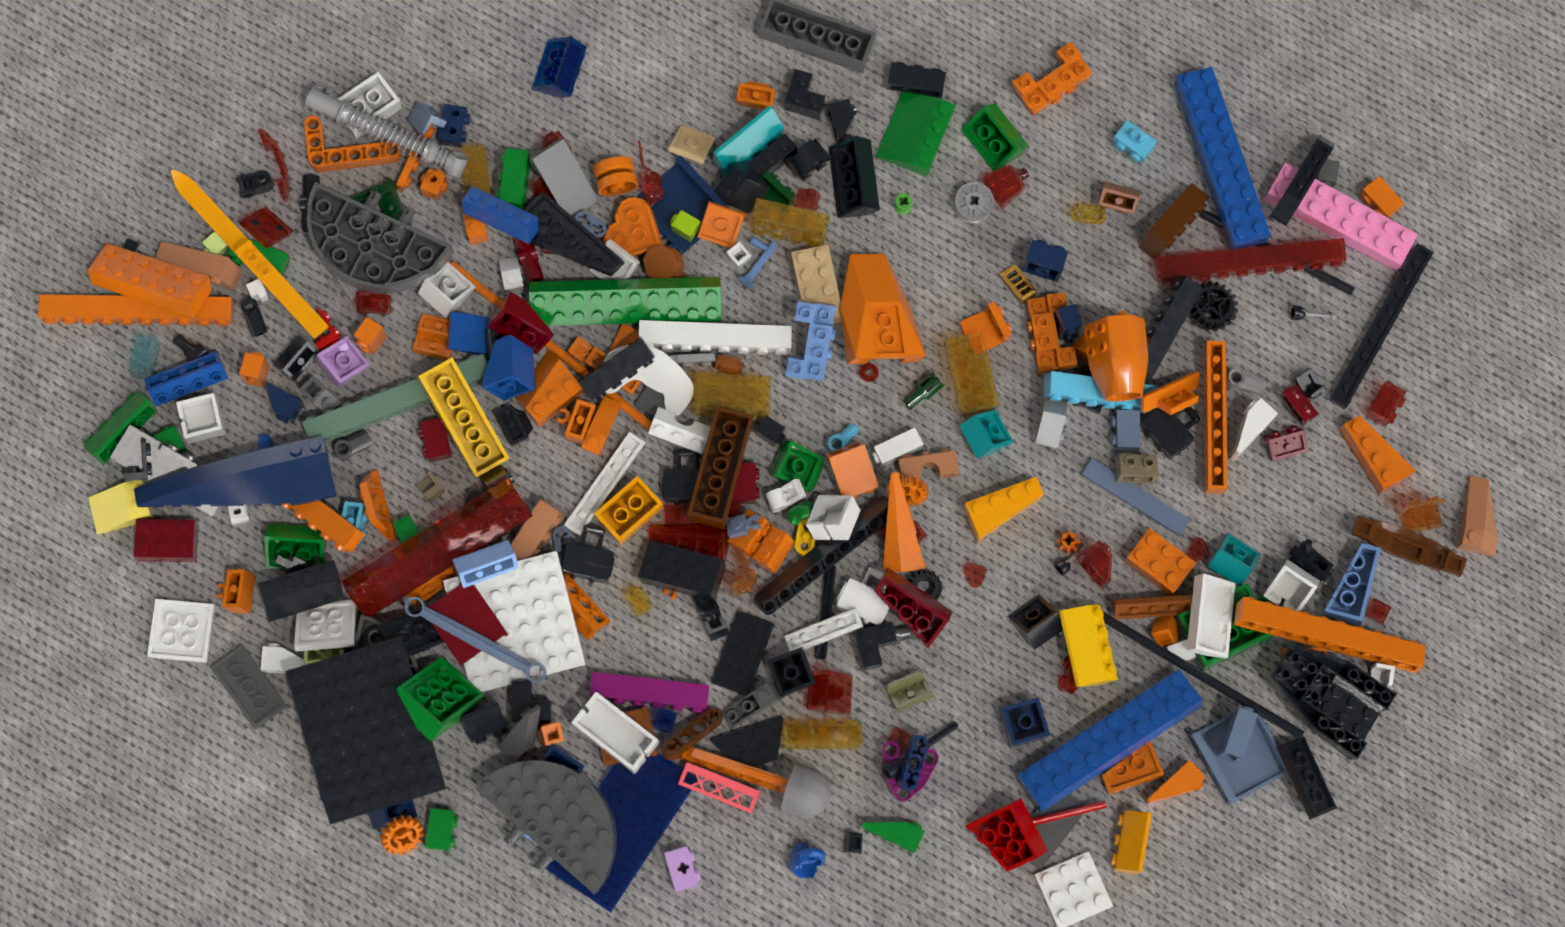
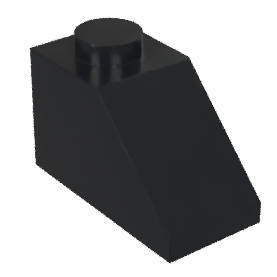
M850 99L828 104L827 107L837 143L844 140L854 122V116L857 115L855 105L850 103Z

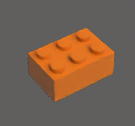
M1151 528L1148 529L1124 561L1168 596H1171L1196 564L1194 560Z

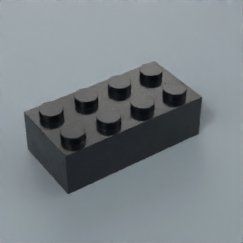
M649 541L638 578L643 584L715 602L726 564L721 558Z

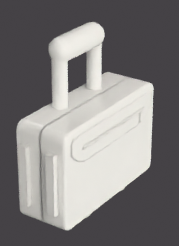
M870 567L862 583L850 578L847 583H844L836 600V608L843 612L857 608L864 625L876 626L883 623L890 607L874 591L875 589L866 584L870 576L880 579L884 573Z

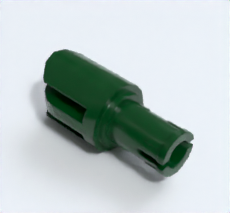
M934 372L918 383L915 388L916 391L903 400L910 410L923 399L929 400L945 386L938 377H935L936 374Z

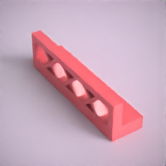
M688 762L678 783L681 786L751 814L760 794V791ZM687 772L696 774L699 782L692 785L685 783L684 779ZM699 776L704 777L706 779L700 780ZM707 780L714 781L717 789L707 792L704 790L702 782ZM717 783H719V784H721V785H724V786L719 788L718 785H717ZM698 784H700L701 789H700V788H697V787H695V786L698 785ZM729 787L733 790L735 797L727 800L723 798L720 790ZM718 791V793H719L720 796H717V795L712 794V793H715V792ZM745 794L754 797L750 808L742 806L738 797ZM737 799L738 804L732 802V800Z

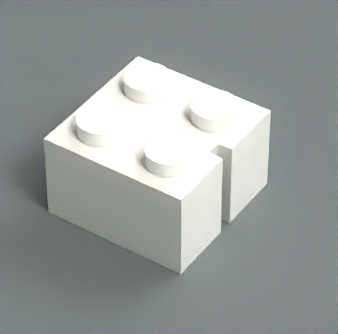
M215 393L176 402L179 418L182 421L181 426L184 439L188 444L226 435L219 401Z
M818 495L806 526L814 540H830L831 537L833 540H849L861 510L852 495Z
M1286 560L1263 596L1276 605H1279L1281 599L1284 598L1285 601L1282 607H1290L1292 610L1300 612L1318 587L1320 581L1294 563Z

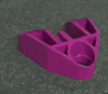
M889 741L884 744L882 748L883 765L887 762L891 763L899 760L900 747L896 742ZM888 745L896 747L897 752L895 755L889 756L886 753L885 749ZM927 749V753H932L935 756V762L928 764L924 760L918 785L914 790L908 791L906 798H900L897 795L900 787L898 786V781H895L896 776L891 780L884 776L885 783L897 801L906 802L925 787L939 760L938 753L935 750ZM905 779L907 785H910L911 781Z

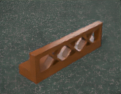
M1192 595L1111 600L1114 619L1176 616L1190 610L1192 605Z

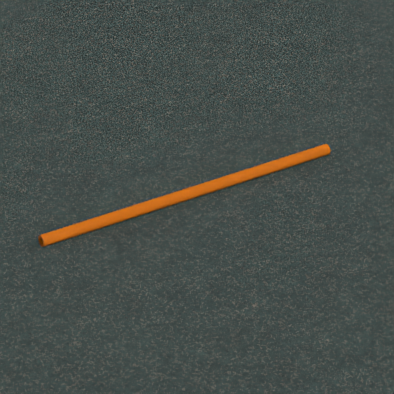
M455 261L451 263L455 269L476 286L474 290L495 307H498L503 301ZM552 340L545 345L548 350L581 377L590 373L587 368ZM606 392V397L621 402V409L645 429L650 430L651 420L616 392L611 394Z

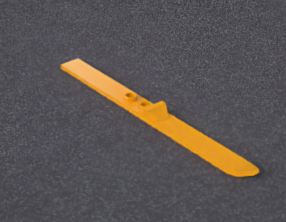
M172 169L171 176L174 185L191 207L314 339L329 327L195 181L187 175Z

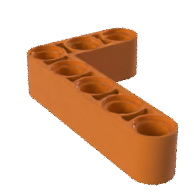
M311 115L304 121L308 161L315 172L396 163L402 158L401 149L397 150L399 145L395 143V146L392 148L393 142L391 141L388 145H386L387 142L326 149L324 128L319 117ZM312 124H318L316 129H310ZM316 141L320 142V144H319L318 146H316V147H313V146H312V144H313L314 142H316ZM390 150H397V153L394 155L388 154ZM372 152L379 153L376 157H370ZM355 154L360 155L356 160L351 159ZM335 157H341L338 162H333L332 160ZM322 159L320 164H314L315 160Z

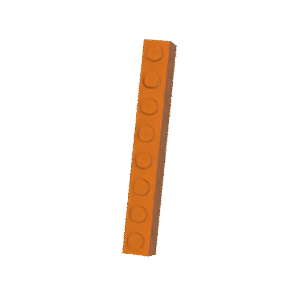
M1207 340L1203 346L1204 494H1224L1227 491L1226 341Z

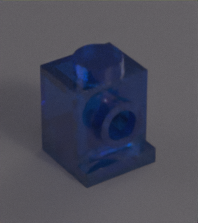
M659 707L653 729L672 735L678 713Z

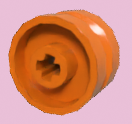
M617 156L607 158L593 166L595 179L598 180L596 183L598 194L601 196L609 197L626 194L638 187L637 176L633 173L635 171L634 162L630 157Z

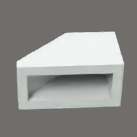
M517 256L499 260L506 296L510 292L513 294L525 293Z

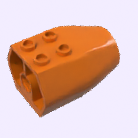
M1136 315L1106 316L1085 325L1084 334L1086 337V354L1088 356L1089 368L1104 400L1118 402L1142 398L1148 368L1145 319Z

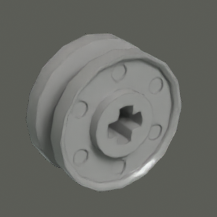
M969 182L962 185L957 191L953 202L954 211L963 222L978 224L985 221L990 215L994 205V198L990 189L984 184ZM971 200H972V202H974V201L977 202L976 206H975V204H973V205L970 204Z

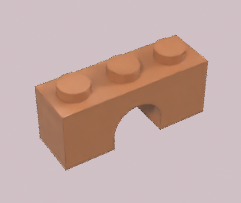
M943 449L935 454L923 452L920 456L915 457L911 454L904 455L898 460L900 478L901 475H904L905 478L911 475L913 478L919 477V481H921L920 470L926 466L935 468L939 479L958 477L959 475L956 451H950V449Z

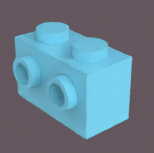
M345 501L342 517L366 534L364 529L369 519L364 512L365 505ZM366 535L363 537V539L357 546L361 547V543L365 540Z

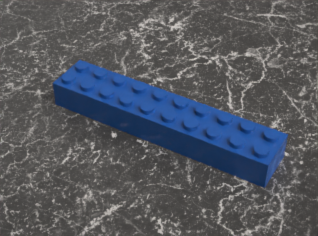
M1213 67L1177 75L1174 87L1231 252L1267 243L1271 234Z
M1178 669L1018 774V782L1040 813H1042L1202 707V698L1180 669Z

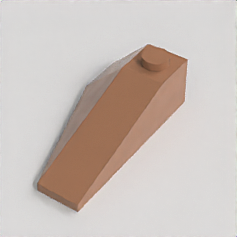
M1470 475L1457 549L1495 557L1498 535L1490 483L1488 479Z

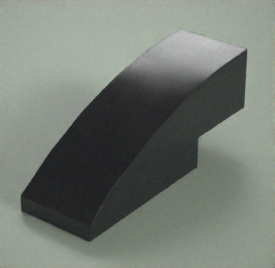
M692 596L710 640L714 641L728 635V627L716 600L714 602Z

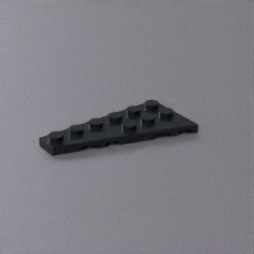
M542 192L524 209V211L538 217V232L530 241L531 244L608 276L615 274L624 265V260L546 193Z

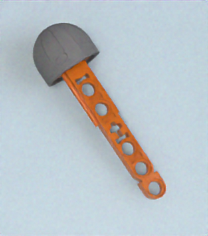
M692 747L677 758L783 793L781 812L796 817H813L822 812L830 800L831 791L827 778L817 769L800 763H796L788 779Z

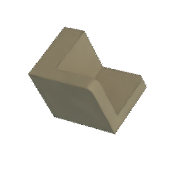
M429 471L427 472L428 476L416 486L427 501L431 503L445 493V490Z

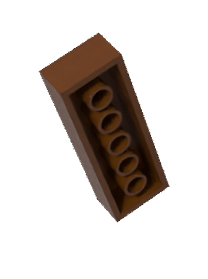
M716 406L687 514L688 521L725 530L754 415Z

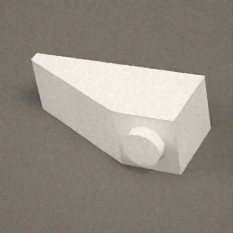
M268 644V647L263 646L261 671L264 673L286 674L285 671L304 665V659L280 647V644Z

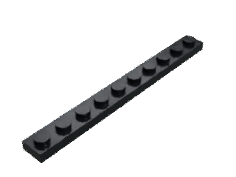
M1419 243L1415 245L1329 401L1343 409L1348 407L1432 257L1433 251Z

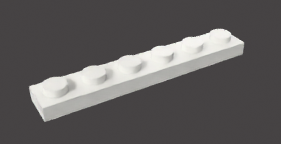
M631 432L628 433L564 524L565 527L581 537L583 526L590 524L594 518V513L602 507L644 447L645 442Z

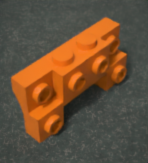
M1072 42L1056 51L1055 56L1062 65L1037 83L1028 72L1012 81V88L1019 95L1032 116L1051 103L1053 105L1057 104L1064 94L1067 93L1069 95L1077 89V85L1091 77L1093 72L1082 60V54Z
M1065 292L1027 299L1026 305L1029 317L1027 331L1032 335L1030 348L1035 353L1038 374L1076 368L1078 363L1075 346L1059 347L1054 318L1057 309L1068 306Z

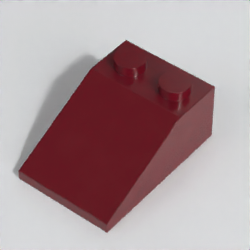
M512 292L494 310L487 326L502 336L512 335L532 348L535 355L554 336V333L530 304Z

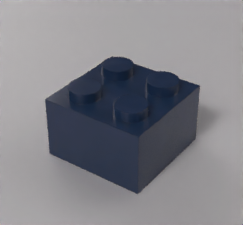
M1032 240L1022 272L1058 283L1069 251L1065 250L1062 246L1048 245L1043 240Z
M1039 697L1002 707L999 710L1010 749L1050 736Z

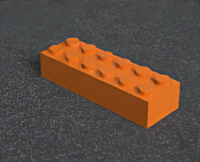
M106 243L88 269L92 285L192 318L196 316L212 292L210 279L207 275Z

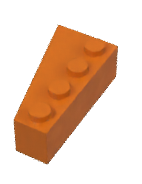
M1359 415L1346 422L1339 429L1379 494L1409 478L1416 472L1362 416Z

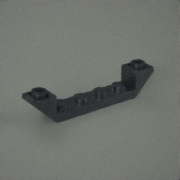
M1320 134L1318 135L1270 217L1285 226L1288 224L1332 152L1335 143Z

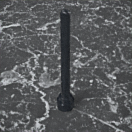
M952 722L928 739V748L956 730L958 723ZM904 756L896 762H887L881 767L887 779L891 780L897 776V772L902 767Z

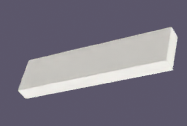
M854 608L787 634L784 637L789 651L802 646L806 650L862 628L863 624L858 609Z

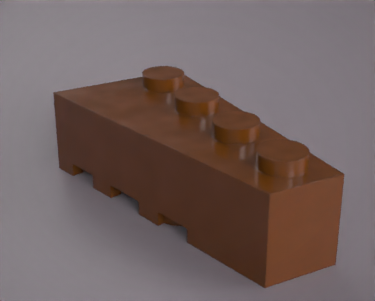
M1191 183L1150 228L1139 248L1156 261L1167 248H1171L1176 241L1175 238L1177 236L1180 237L1187 229L1185 226L1187 224L1191 225L1195 221L1197 212L1201 214L1207 207L1205 202L1209 196Z

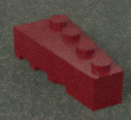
M887 568L877 582L874 591L899 615L898 617L912 629L915 636H918L928 649L950 620L952 610L890 568Z

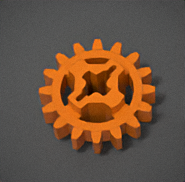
M901 475L900 481L902 488L905 489L907 504L914 507V504L921 505V502H926L929 489L925 481H919V477L913 478L909 475L908 478H905L904 475ZM890 480L889 484H887V498H889Z
M401 815L399 820L394 817V822H387L388 827L382 828L384 834L380 835L381 844L387 853L392 852L393 856L398 852L401 856H403L405 851L411 853L410 849H417L416 843H422L420 837L424 836L422 825L417 818L413 819L411 815L406 819L404 815Z

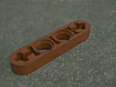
M716 707L707 709L664 742L662 745L663 758L669 761L677 759L722 723V711ZM702 725L705 729L703 731H696L694 727ZM687 736L691 740L689 742H682L680 738Z

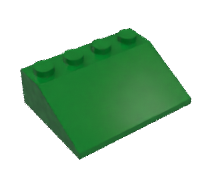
M902 91L875 157L928 177L956 105L940 98Z
M1248 583L1235 588L1228 658L1211 657L1195 653L1201 670H1208L1273 638V635L1234 625L1236 604L1243 597L1255 598ZM1191 609L1178 615L1187 639Z
M442 656L397 688V692L415 726L431 742L460 722L461 716L473 712L485 696Z

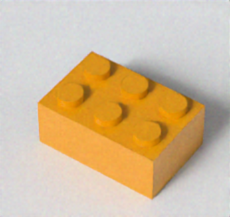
M636 476L594 513V517L621 546L663 510L664 506L649 487Z

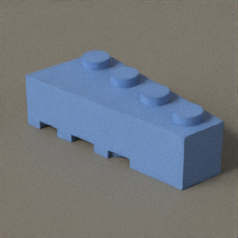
M1364 543L1361 544L1322 616L1361 625L1381 548Z

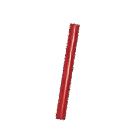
M1105 800L1034 817L1032 820L1035 825L1104 809L1107 808Z

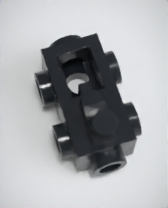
M1307 539L1299 546L1295 544L1288 553L1291 555L1288 560L1320 582H1326L1332 575L1330 570L1334 564L1312 548V540Z

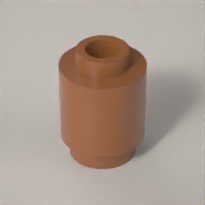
M719 354L715 369L721 373L737 376L738 373H742L744 362H741L740 357Z

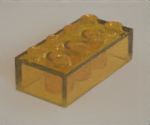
M756 198L751 218V231L760 236L765 234L772 235L777 240L789 239L795 244L807 243L813 248L824 246L830 215Z
M983 331L945 339L943 345L959 415L965 416L997 409L999 401Z
M694 373L693 416H714L716 406L754 415V418L769 416L771 376Z

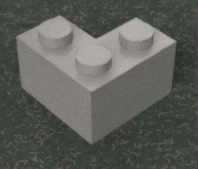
M1044 397L1036 432V444L1058 448L1059 441L1063 442L1065 435L1063 426L1068 424L1070 410L1067 400L1055 402L1050 401V398Z

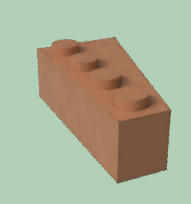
M162 241L155 259L209 276L210 284L233 291L236 290L243 271L228 257Z
M540 499L511 544L516 560L520 561L539 556L542 546L548 542L552 535L551 533L559 525L566 512L552 502Z

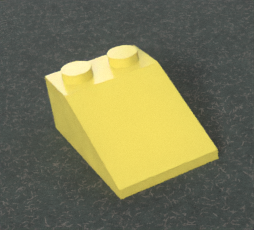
M143 480L121 483L88 497L97 535L135 525L136 519H154L152 507H137L134 489L146 485Z

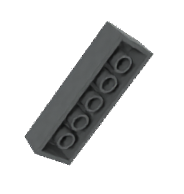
M770 0L759 28V38L863 73L875 43L876 32L783 0Z

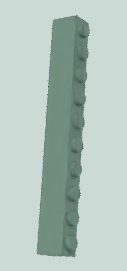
M474 354L468 357L466 361L455 362L470 388L482 384L488 365L483 354L479 356ZM416 376L413 381H403L396 384L394 388L381 389L378 391V394L373 396L365 395L357 402L344 403L341 408L335 410L334 408L328 409L320 416H309L302 424L308 439L323 435L326 443L431 402L418 381V376Z

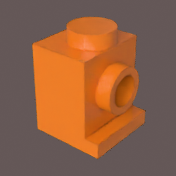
M560 722L541 724L540 728L537 729L540 745L547 746L564 741Z

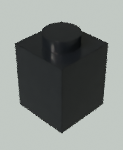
M767 415L755 430L756 436L773 447L777 443L781 444L786 437L784 434L785 427Z

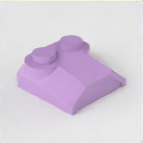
M348 336L321 351L316 356L320 368L336 386L347 385L350 379L371 365Z

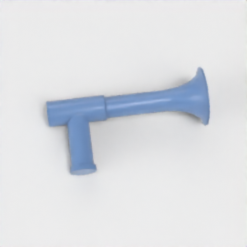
M755 236L751 239L750 244L764 252L748 274L738 276V280L750 289H754V277L778 247V244L774 241L766 245Z

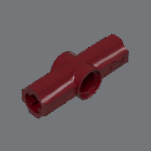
M513 237L517 248L516 252L520 264L524 268L528 283L544 280L535 245L527 244Z

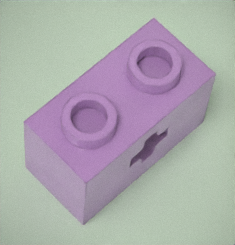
M685 846L665 852L675 893L697 887L698 881L701 878L698 869L694 870L692 862L695 861L693 850H688V847ZM684 863L685 867H689L686 870V874H683L682 871L678 872L680 864Z

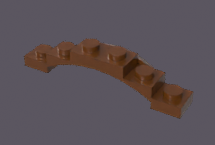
M1358 515L1351 531V535L1366 540L1368 544L1383 549L1385 553L1415 565H1423L1438 572L1444 571L1457 577H1461L1467 558L1455 554L1454 551L1423 535L1390 523L1374 519L1369 520Z

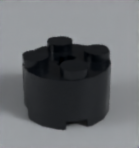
M815 138L813 141L811 139L800 146L795 156L790 155L786 161L804 182L812 176V172L822 170L830 158L829 154Z

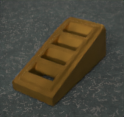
M1015 264L999 274L1020 305L1025 303L1027 299L1036 296V289ZM1014 271L1016 274L1008 279L1007 275ZM1019 277L1020 280L1012 284L1011 281ZM1021 283H1023L1024 286H1022L1021 288H1019V289L1017 290L1016 287H1017L1018 285H1020ZM1027 288L1028 292L1022 295L1020 292Z

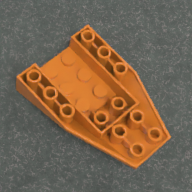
M850 254L840 304L847 365L866 364L872 359H899L900 363L920 361L926 356L911 307L886 254Z

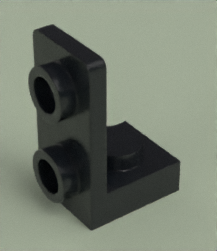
M142 440L144 471H140V468H129L128 472H124V481L148 480L149 475H152V463L148 464V456H151V445L147 444L146 440Z

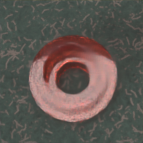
M867 363L861 367L860 376L864 381L873 382L878 378L879 370L876 365ZM871 370L873 375H866V371Z

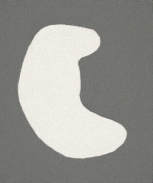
M629 345L621 346L608 353L604 362ZM650 347L655 355L652 364L646 368L641 366L637 369L638 373L630 379L626 377L621 380L622 384L614 390L610 388L605 391L609 394L615 393L629 381L639 380L655 391L663 393L665 409L676 413V416H678L691 401L694 386L687 374L675 361L664 352Z

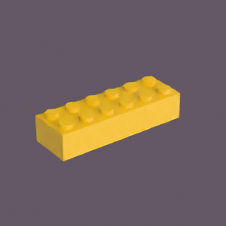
M453 357L417 377L474 478L510 459Z

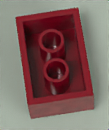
M136 519L134 558L138 562H197L199 524L195 520Z

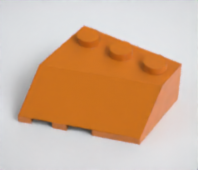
M550 350L547 351L534 370L535 390L515 398L538 428L558 414L561 408H566L584 394V390L562 361Z

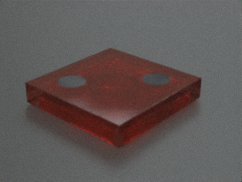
M268 207L258 210L240 222V225L266 249L289 237L293 232Z

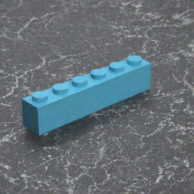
M1055 371L1045 374L1043 397L1050 398V401L1068 400L1070 404L1083 402L1086 403V406H1097L1098 404L1103 405V408L1106 409L1120 407L1121 410L1135 409L1143 413L1141 412V398L1118 402L1104 400L1094 378L1091 376ZM1144 384L1143 395L1158 389V386Z

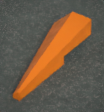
M893 471L890 477L883 570H887V568L896 572L922 570L926 568V563L923 561L922 549L916 537L917 531L911 510L906 502L905 489L902 488L900 472Z

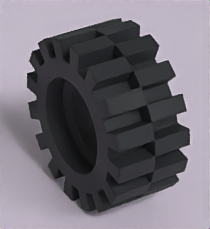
M928 569L915 572L910 577L909 582L917 587L919 582L928 581L932 586V591L928 595L938 600L942 592L940 577L936 576L934 571L930 572Z

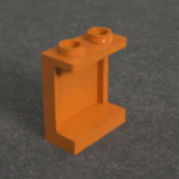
M858 441L825 454L836 480L839 495H852L855 499L857 495L871 493L875 490L874 488L879 487L863 442Z

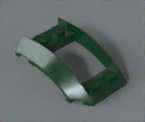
M390 178L380 185H375L349 197L365 204L370 192L375 191V194L379 193L382 195L379 202L385 215L399 220L404 210L397 192L399 188L396 187Z

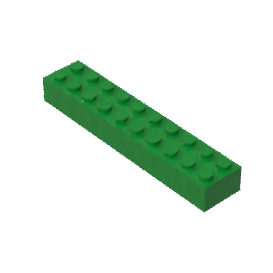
M720 277L530 282L529 286L530 306L547 326L639 323V320L673 322L722 321Z

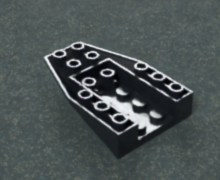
M1290 644L1271 675L1273 681L1306 724L1349 760L1359 758L1367 745L1364 739L1381 711L1388 710L1397 695L1348 660Z

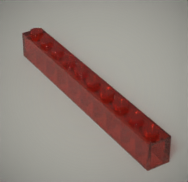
M1344 238L1160 256L1155 258L1154 265L1157 283L1162 282V285H1169L1176 276H1188L1190 279L1208 281L1211 280V277L1227 279L1231 275L1246 277L1251 273L1260 276L1274 271L1275 274L1285 273L1286 270L1293 269V272L1304 271V268L1311 267L1312 270L1323 269V266L1339 268L1347 261Z

